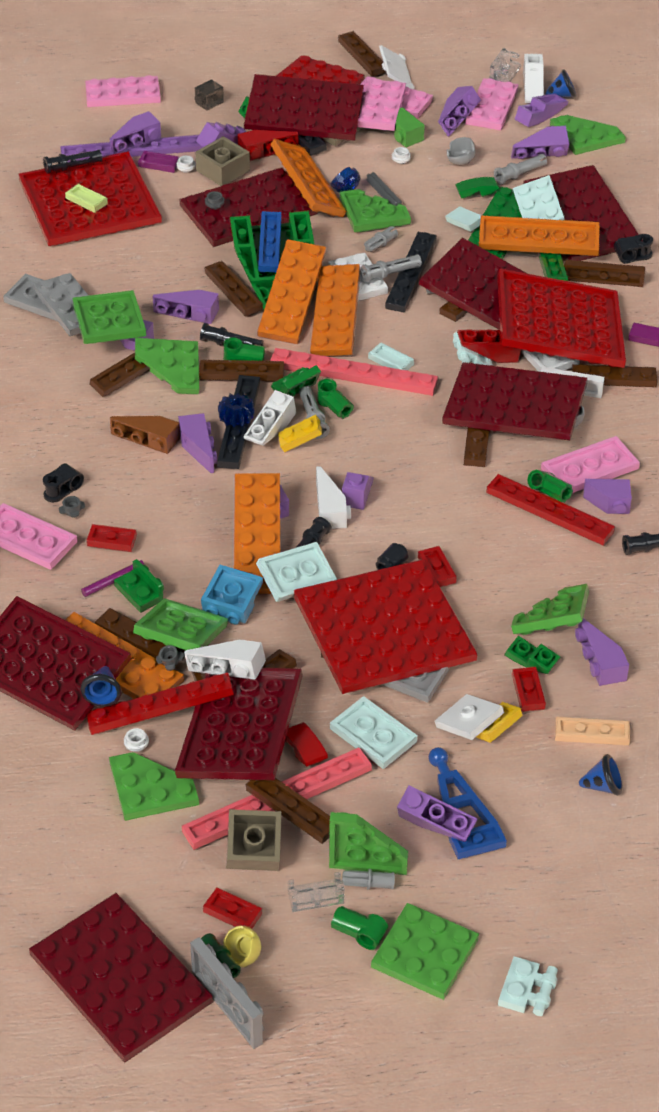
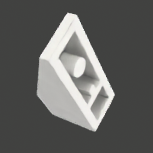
M318 466L316 467V487L319 517L326 519L332 529L347 528V519H351V506H346V496L322 467Z

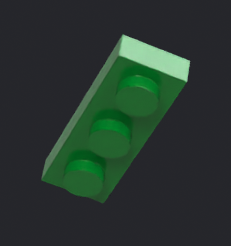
M539 254L544 277L568 281L560 254Z

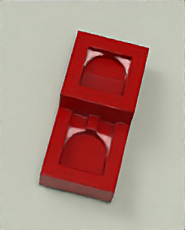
M305 722L289 727L286 741L294 748L295 756L302 764L308 767L328 759V754L323 745Z

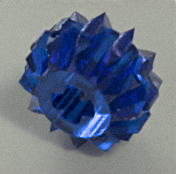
M239 392L236 395L230 393L229 397H222V401L218 405L220 421L224 422L225 426L233 425V427L236 425L243 427L244 423L250 424L255 414L252 399H249L247 395L241 396Z

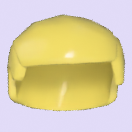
M237 926L229 930L223 939V946L230 950L231 957L240 967H247L255 963L260 955V939L256 932L248 926Z

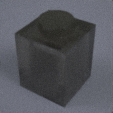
M211 79L195 87V103L207 111L224 103L223 86Z

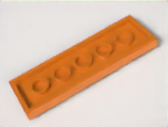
M274 139L271 147L275 151V155L279 157L282 162L281 164L288 171V175L295 182V186L302 193V197L308 202L309 208L315 212L321 211L333 217L335 215L344 217L347 212L307 150L304 147Z
M481 216L479 247L486 250L598 256L599 222Z
M287 239L257 331L258 337L298 344L326 254V247Z
M360 264L321 267L317 287L311 354L320 356L353 355L361 272Z
M235 473L234 569L263 578L256 565L258 559L280 553V473ZM263 578V584L257 594H272Z
M73 612L65 619L131 654L132 659L116 678L122 692L135 699L168 688L178 687L184 682V675L175 669L171 671L166 670L163 664L157 663L156 658L76 612Z

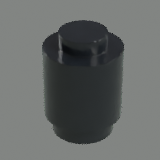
M392 543L377 558V570L404 564L409 558L405 546Z

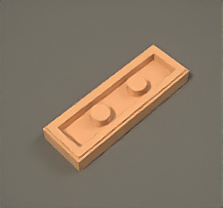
M556 717L555 741L629 746L630 721Z

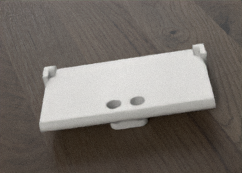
M380 45L379 48L383 59L382 67L387 72V76L395 81L406 83V87L414 90V85L411 82L406 66L405 56L401 53L398 55Z

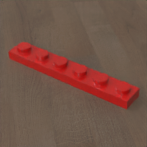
M497 474L487 486L486 493L604 546L614 533V525L500 474Z
M227 672L214 675L213 677L90 711L87 719L91 735L234 695L229 674Z

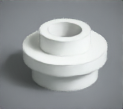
M397 147L392 153L393 161L398 164H404L411 158L409 150L405 147Z
M185 155L178 159V170L188 173L195 169L196 163L191 156Z
M139 728L129 730L124 737V746L133 752L144 750L149 743L147 734Z

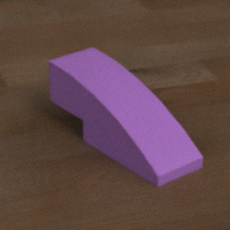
M557 94L532 97L530 104L518 106L515 120L527 127L540 124L561 111L568 104V101Z

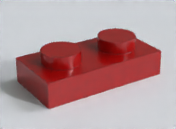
M92 524L87 537V546L132 552L137 532L135 529Z
M440 546L418 551V559L425 560L439 587L456 583L457 576Z
M537 668L512 669V678L521 711L544 710L546 702Z
M216 887L203 905V912L234 927L248 926L253 929L262 915V908Z

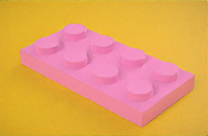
M148 75L145 77L85 80L87 107L160 103L158 76Z
M367 76L366 79L360 84L364 85L362 104L364 102L370 79L375 80V77ZM406 87L401 108L403 107L418 119L432 103L433 95Z
M483 78L477 92L481 101L466 117L465 124L502 130L518 92L519 84Z
M370 79L359 115L358 127L395 131V123L404 98L406 83Z
M614 436L542 462L541 470L551 472L555 477L571 484L574 493L584 489L585 479H612L639 469L640 462L619 438Z
M2 503L0 505V547L51 570L77 543V535Z

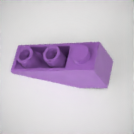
M473 86L457 87L447 98L438 121L447 136L453 133L481 101Z
M150 111L132 117L110 138L111 155L161 138L160 121Z
M207 122L196 142L205 147L224 136L238 145L237 134L246 132V130L240 126L233 127L230 124L222 125L219 122Z
M566 126L546 127L514 144L511 159L530 158L540 154H544L546 157L567 155L569 140Z
M191 290L153 295V312L211 324L219 311V294L214 292Z
M204 413L178 416L182 447L210 473H214V464H217L216 451H212L214 449L213 436H209L211 434L210 421L206 422Z
M583 618V621L578 624V628L575 629V636L577 642H581L583 646L584 658L589 660L592 677H596L599 686L627 681L629 663L622 648Z
M410 785L397 806L399 817L421 828L466 842L477 822V818Z

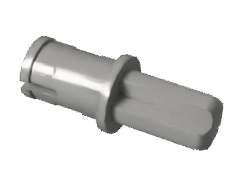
M390 226L382 232H377L374 237L364 243L365 250L372 252L380 246H386L387 242L398 236L397 229L391 232L395 227Z
M368 869V871L344 870L342 874V884L345 886L367 887V890H370V887L394 889V872H371V869Z

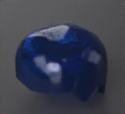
M347 167L332 180L331 186L338 193L355 190L360 182V173L354 167L352 169Z

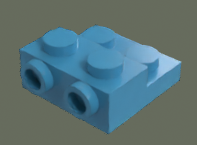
M219 565L201 598L202 610L228 618V622L231 624H238L239 622L245 624L254 608V599L263 584V578Z

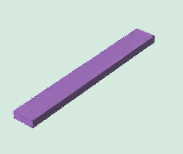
M199 135L159 138L123 152L129 151L131 157L141 156L144 151L173 154L196 152L203 147L196 142ZM110 142L60 146L61 154L66 156L99 149L102 156L111 155ZM89 157L76 159V161L88 159Z

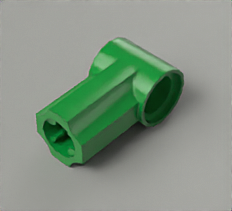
M235 337L227 338L224 341L223 360L264 361L265 347L242 344V341Z
M322 379L319 381L317 402L319 405L328 407L339 418L344 419L348 417L353 411L354 405L337 390L336 382L332 379Z
M533 470L528 475L527 482L531 489L539 490L560 502H566L567 499L571 498L573 493L572 485L555 477L553 473Z
M343 906L337 908L331 921V928L354 937L360 946L368 950L377 948L389 927L386 920L379 915L369 914L364 916Z

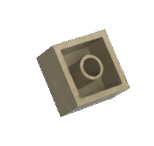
M224 136L195 152L196 171L220 186L228 184L250 171L249 151Z
M229 809L226 869L278 871L281 841L280 811Z

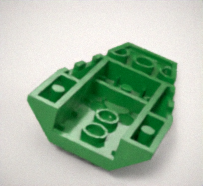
M309 211L289 212V223H281L279 263L287 239L314 244ZM250 216L230 217L235 252L258 299L263 304V309H265L276 272L258 271L261 225L251 226Z

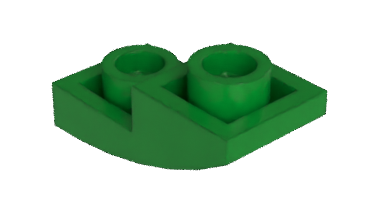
M494 177L472 178L455 184L461 199L471 197L478 191L482 197L491 195L499 189Z
M519 635L504 654V656L526 668L536 667L537 672L548 674L560 659L559 655L543 644L535 647Z

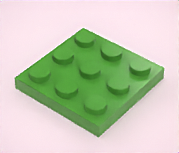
M134 290L72 298L84 344L146 336V328Z
M164 598L134 625L133 633L141 635L144 639H153L163 642L166 646L172 645L186 651L208 646L227 627L228 618Z
M407 903L372 959L371 968L444 1000L476 945L479 933Z

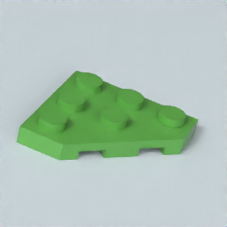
M562 115L550 120V126H566L569 148L575 155L625 143L626 136L616 126L570 115Z
M360 189L340 192V200L347 211L346 214L354 232L411 224V217L404 205L398 204L395 206L389 204V200L376 195L374 197L367 196L365 191Z
M135 338V360L140 364L144 363L147 365L151 373L161 381L165 380L171 385V389L176 393L199 394L198 341Z
M581 584L565 587L558 591V595L552 600L545 598L533 605V609L527 614H524V612L518 613L514 616L511 625L513 635L519 633L527 635L535 630L544 629L548 631L555 629L557 626H575L583 621L588 600V585Z
M134 752L109 757V764L125 821L199 805V798L193 779L176 778L175 771Z
M331 812L329 868L368 871V869H371V872H394V874L407 875L408 850L357 814Z

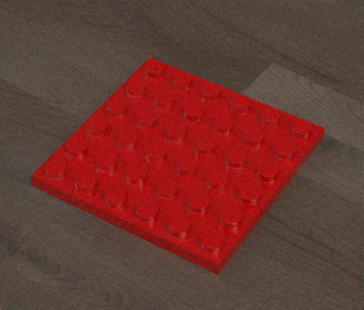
M129 151L102 156L101 162L68 167L66 171L56 170L46 174L43 168L18 174L21 186L48 246L162 222V216ZM77 184H80L106 197L108 204L94 213L66 199L65 193Z
M499 268L497 278L501 346L523 349L529 352L545 353L550 356L567 357L571 360H583L593 364L599 363L610 367L624 368L626 355L617 290Z
M424 559L294 590L293 597L342 694L421 675L426 672L437 671L445 667L449 668L477 661L478 654Z

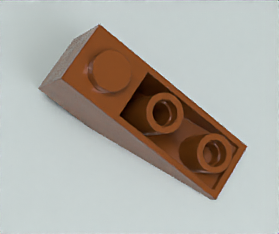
M162 416L110 417L112 435L168 454L180 439L179 422Z

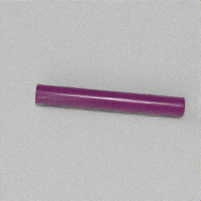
M133 564L82 588L83 596L87 597L114 584L116 578L133 570Z

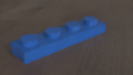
M262 211L259 272H277L280 254L281 212Z

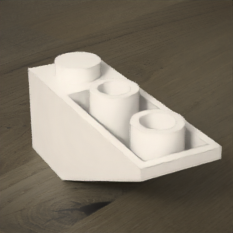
M524 54L523 80L525 103H531L532 97L544 95L543 54Z
M275 390L244 435V439L263 446L277 436L278 432L287 428L296 414L294 397Z
M235 640L190 649L184 652L189 671L215 675L228 672L231 677L254 680L266 661L262 642Z

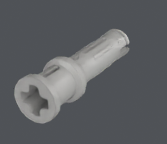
M540 154L517 164L509 163L504 168L498 167L494 170V178L500 185L504 184L506 180H515L520 174L545 166L547 159L540 160L546 156Z
M416 254L389 262L377 261L376 264L369 266L364 264L361 266V276L365 283L379 277L384 279L391 273L421 267L422 261L420 256Z
M304 386L299 390V395L307 413L306 419L315 414L320 419L322 435L316 437V439L324 438L329 434L330 428L325 423L324 413L318 408L311 387Z

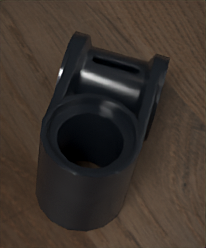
M640 234L620 238L614 243L613 247L619 260L624 264L648 260L652 257L651 245L653 244V237L649 234Z
M67 463L61 464L57 469L43 477V485L45 486L44 499L52 503L61 501L65 496L82 486L84 475Z

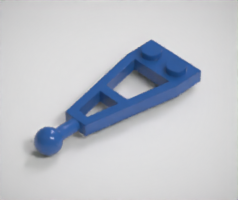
M440 747L432 749L428 759L440 771V774L437 775V782L441 801L457 809L471 805L486 824L474 827L466 842L448 836L457 859L505 848L507 840L497 820L457 770L450 771L447 765L448 754L446 750ZM454 783L462 795L449 798L447 784Z

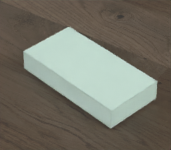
M459 206L445 217L447 222L471 232L480 226L482 215Z
M383 343L378 344L368 353V359L385 367L409 370L414 365L413 358Z

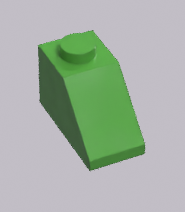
M403 107L399 108L397 115L395 139L405 148L424 141V124Z

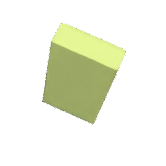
M77 184L65 193L66 199L94 213L108 204L106 197L80 184Z

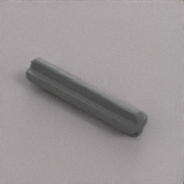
M376 173L367 174L368 183L384 199L389 200V204L397 206L402 203Z

